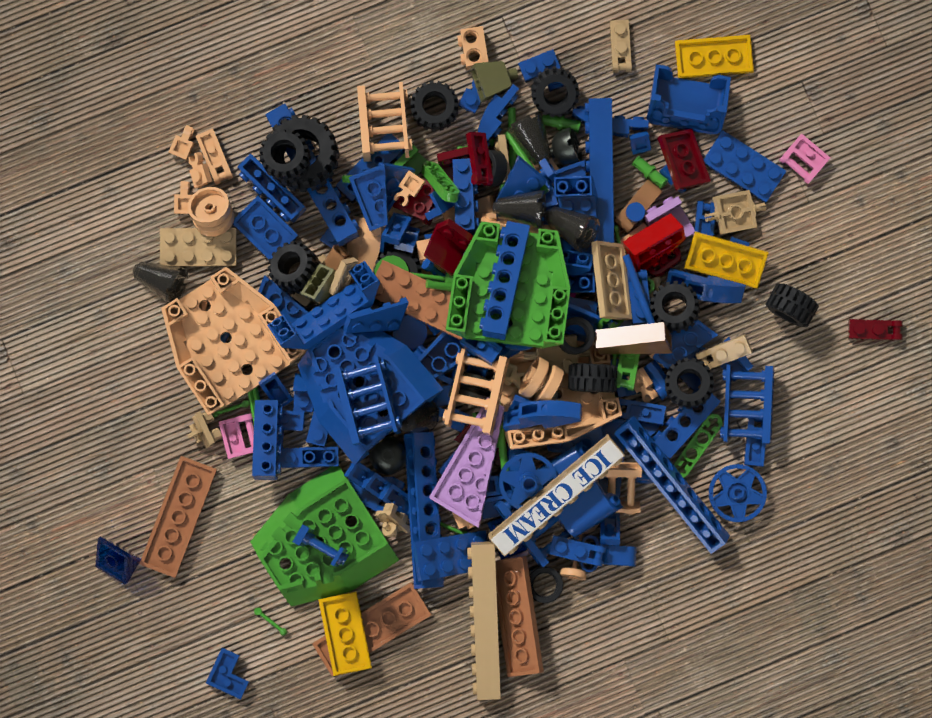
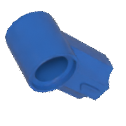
M654 360L646 365L644 370L653 382L652 388L657 392L658 397L664 400L668 397L665 390L666 374Z

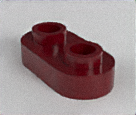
M676 247L669 255L665 253L657 261L659 263L657 266L660 269L656 271L652 265L647 270L648 273L653 277H660L668 272L670 268L675 267L682 258L680 249ZM674 255L675 258L669 259V256Z

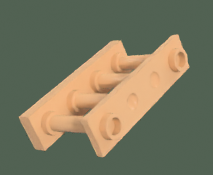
M399 82L400 92L378 94L366 93L365 85L357 86L364 162L371 161V154L377 151L405 149V156L409 158V150H413L412 139H408L405 101L408 100L407 89H403V82ZM396 99L401 101V108L374 111L367 109V104L374 101ZM402 116L403 125L368 126V121L372 120V118ZM401 132L404 135V141L380 144L370 142L369 138L373 137V135Z
M462 348L461 353H458L456 356V364L458 366L448 409H445L443 413L444 424L447 427H451L452 421L480 426L485 435L493 436L510 360L507 357L499 356V360H496L491 366L482 359L468 357L467 350ZM465 364L492 369L493 372H496L494 380L488 381L464 376ZM461 383L488 388L491 391L490 399L484 400L460 395ZM460 402L484 407L487 410L486 417L480 419L454 413L456 403Z
M621 462L616 467L613 465L607 470L608 474L605 476L608 478V493H616V478L626 477L628 479L627 501H621L623 508L615 513H626L628 515L640 513V501H635V479L637 477L642 478V468L637 462Z

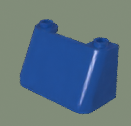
M656 64L647 120L651 124L683 130L693 129L694 132L713 135L720 133L727 113L731 77L717 75L712 77L710 83L675 78L670 67Z
M582 442L577 443L550 461L555 468L557 476L588 451V448ZM544 464L540 468H548V466ZM553 478L550 479L548 482H546V483L543 485V488H544L547 484H549V483L553 480ZM596 480L588 491H582L578 495V499L574 503H568L564 506L563 511L558 517L568 533L576 537L592 529L623 508L617 495L612 493L605 494Z

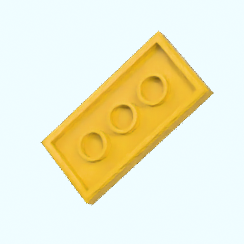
M750 35L677 40L674 42L678 78L686 79L754 72Z
M695 231L684 269L758 289L769 252Z
M357 591L318 599L333 676L371 669L372 665Z

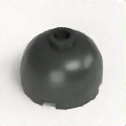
M569 127L557 132L552 139V147L549 148L551 157L553 159L556 158L558 163L563 166L583 161L582 151L579 152L578 148L580 143L573 128Z
M391 436L384 437L382 441L370 449V462L378 472L385 475H393L401 471L406 464L405 446L397 438Z

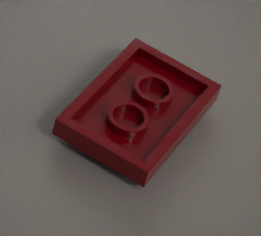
M693 129L668 133L657 138L676 191L711 182Z

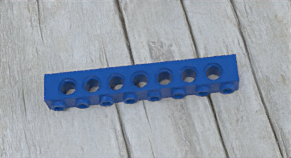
M283 104L265 115L273 128L276 124L280 126L282 124L281 120L284 118L288 121L292 119L291 116L296 114L292 107L288 109L286 104ZM304 139L310 151L311 160L309 162L311 165L316 161L318 155L315 156L312 152L315 149L309 139ZM287 147L286 153L291 161L296 155V150ZM327 178V183L324 186L319 184L316 186V190L312 191L311 188H307V191L338 246L341 247L359 237L357 230L360 228L355 219H350L348 214L351 212L347 204L341 203L339 198L342 196L338 188H333L330 184L333 181L332 178ZM321 187L328 188L325 193H318ZM330 203L337 204L333 210L327 209V206ZM339 219L346 220L342 226L336 225V222Z
M632 416L621 424L614 433L707 550L712 554L725 545L729 539V533L638 420Z
M434 432L404 434L414 589L444 587L445 577L418 581L412 542L442 537L440 534L441 518L439 515V504L429 498L438 483Z

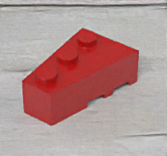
M670 213L623 241L626 255L630 254L636 272H640V270H648L652 265L654 267L659 264L657 261L665 253L669 255L686 239L683 226Z

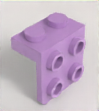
M671 196L663 201L664 205L658 208L653 206L646 211L647 214L644 220L648 226L671 213L683 226L686 238L694 233L692 224L680 206L682 202L678 196L676 198Z

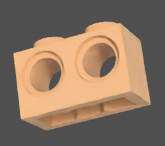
M483 26L460 29V35L457 36L459 47L463 48V54H460L461 64L465 65L466 70H470L475 63L488 62ZM468 36H474L476 38V41L474 43H468L466 41V38ZM476 54L479 56V60L473 62L469 59V56Z

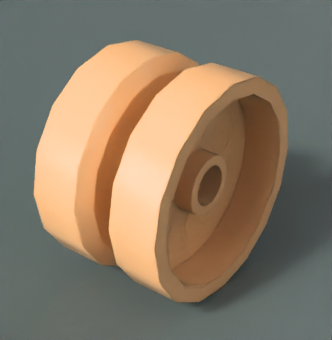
M206 187L198 190L188 202L189 215L193 220L195 228L205 236H218L231 228L234 223L235 214L229 198L223 190L216 187Z
M539 356L527 369L520 383L518 393L526 398L533 396V401L551 400L562 381L564 370L556 365L549 367V362Z

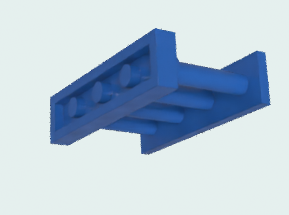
M374 356L375 364L352 371H344V368L340 366L332 368L352 444L356 446L364 444L363 438L366 435L393 428L396 434L401 433L402 422L400 416H396L385 371H387L386 362L384 359L381 360L379 356ZM378 371L380 383L356 390L349 389L348 382L350 379ZM383 390L385 402L361 409L354 408L353 401L355 398ZM388 409L390 421L365 428L359 427L358 419L361 416Z
M727 364L726 369H723V381H726L724 427L720 428V438H723V442L729 443V436L755 437L762 440L763 444H772L774 366H765V370H762V372L732 371V366ZM732 379L761 380V382H765L764 390H731ZM731 398L761 399V401H764V409H760V411L730 410ZM730 417L760 418V420H763V428H759V430L730 429Z
M497 501L493 505L504 521L512 515L511 512L514 507L509 503ZM558 516L551 517L544 528L540 530L538 528L533 532L532 538L527 542H521L540 567H544L549 563L546 558L550 552L552 541L545 547L538 548L535 544L536 539L556 522H559L565 530L558 535L559 537H570L572 540L579 539L578 536L574 537L568 533Z
M302 524L292 541L293 543L302 547L311 545L333 558L331 565L336 567L340 564L344 565L349 556L346 554L348 549L340 547L337 551L315 538L314 530Z

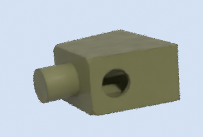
M503 61L475 63L470 68L481 103L493 98L495 94L500 95L508 91L512 86L511 80L518 79L516 68L507 70Z
M319 264L300 294L313 303L321 305L331 296H334L329 293V289L336 271Z

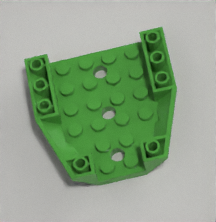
M481 221L453 275L446 331L465 339L536 348L563 345L570 284L559 233L557 230L539 228L538 234L529 233L510 318L513 325L508 328L506 340L482 336V329H479L481 317L485 318L486 311L483 310L486 299L490 298L488 286L489 282L494 280L495 275L492 274L493 264L498 263L499 257L496 256L498 245H502L503 239L500 238V224ZM510 241L508 245L510 247H515L517 243L515 241ZM511 259L504 260V264L511 265L513 263ZM502 277L499 279V281L502 283L509 282V279L506 277ZM498 295L495 297V299L497 301H503L505 300V297L502 295ZM495 313L491 315V318L498 320L501 318V315Z
M340 466L328 468L289 493L250 541L258 558L291 607L351 592L399 561V558L378 528L348 478L344 476ZM355 516L357 524L354 527L347 526V517ZM302 524L314 530L315 538L322 537L325 544L337 551L340 547L348 549L346 554L349 556L344 565L340 564L338 567L331 565L333 558L311 545L302 547L293 543L292 541ZM283 558L290 559V568L283 569L280 566Z

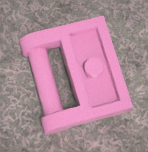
M801 133L779 161L785 162L805 179V183L809 184L830 157ZM794 153L813 169L812 172L808 173L789 156Z
M252 413L219 421L228 459L253 453L254 425ZM241 422L246 424L251 444L249 448L245 447L239 424Z

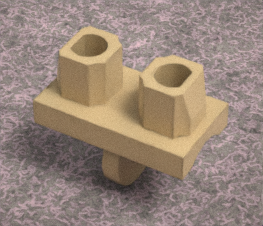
M201 411L195 413L192 417L194 424L189 425L192 432L187 436L189 439L194 437L197 443L203 441L205 447L209 448L222 437V434L218 428L209 431L207 424L214 422L212 414L208 416L206 412L201 413Z
M385 503L383 511H376L375 517L383 523L382 534L387 538L397 536L400 531L405 533L410 531V527L406 524L408 516L405 513L396 512L398 506L394 503Z

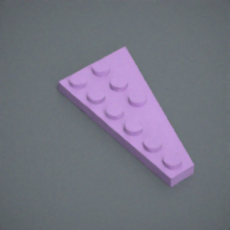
M501 404L499 405L493 436L485 435L480 426L471 425L429 497L477 528H480L505 407ZM481 407L476 418L482 419L486 417L487 410Z

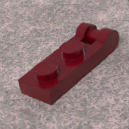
M469 132L466 134L472 169L471 183L473 185H480L482 183L485 186H491L493 175L486 133Z
M849 319L848 339L903 340V334H901L903 321ZM888 327H893V334H888Z

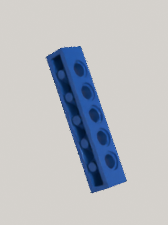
M507 221L506 227L501 229L500 238L503 241L502 245L497 247L496 256L499 257L498 263L493 264L492 274L495 276L494 280L489 282L488 292L490 293V298L485 300L483 310L486 311L485 318L481 317L479 329H482V336L506 340L529 238L530 225ZM510 241H515L517 245L515 247H510L508 243ZM511 259L513 263L511 265L504 264V260ZM506 277L509 279V282L502 283L499 279ZM502 295L505 297V300L497 301L495 297ZM497 313L501 315V318L494 320L491 318V315Z

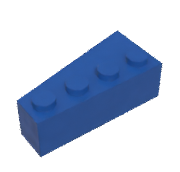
M442 332L418 359L431 375L437 379L458 365L456 364V356L458 353H461V349L464 347L460 344L459 339Z

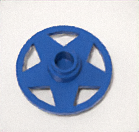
M521 453L509 459L503 466L499 475V488L503 498L511 506L519 509L522 506L520 504L529 496L532 498L543 489V485L546 482L557 477V473L551 462L542 455ZM532 458L543 461L548 468L536 469ZM521 459L519 470L506 471L512 463ZM503 481L514 487L511 499L504 490Z
M734 464L722 468L714 475L709 486V500L712 508L720 517L731 522H745L754 518L763 509L767 498L766 485L761 475L753 468L742 464ZM735 468L746 470L737 479L727 472V470ZM755 476L761 484L762 494L751 488ZM719 479L723 490L713 497L714 485L716 480ZM747 504H760L754 513L745 517ZM730 505L734 518L725 515L718 507Z

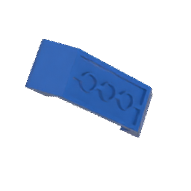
M554 177V197H558L561 247L564 250L592 254L591 242L599 241L598 195L593 177ZM593 260L591 271L568 276L570 293L596 292Z
M365 261L348 271L355 281L354 283L346 286L342 291L331 296L327 301L313 308L312 311L298 318L294 323L290 324L283 314L267 325L282 348L307 350L342 327L348 314L372 307L380 281Z

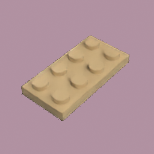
M160 228V267H237V228H230L224 234L218 236H205L196 228Z
M603 241L591 242L600 318L626 321L632 319L627 270L622 258L625 256L623 244Z

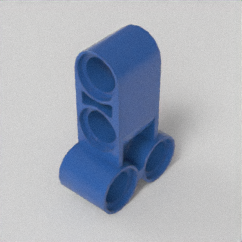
M592 535L582 538L581 542L585 543L590 538L594 541L595 545L607 548L606 553H603L602 557L604 565L636 566L637 547L599 545L598 539ZM590 550L588 558L594 559L596 551ZM579 562L580 568L585 572H593L597 568L596 565H593L591 569H586L583 562Z

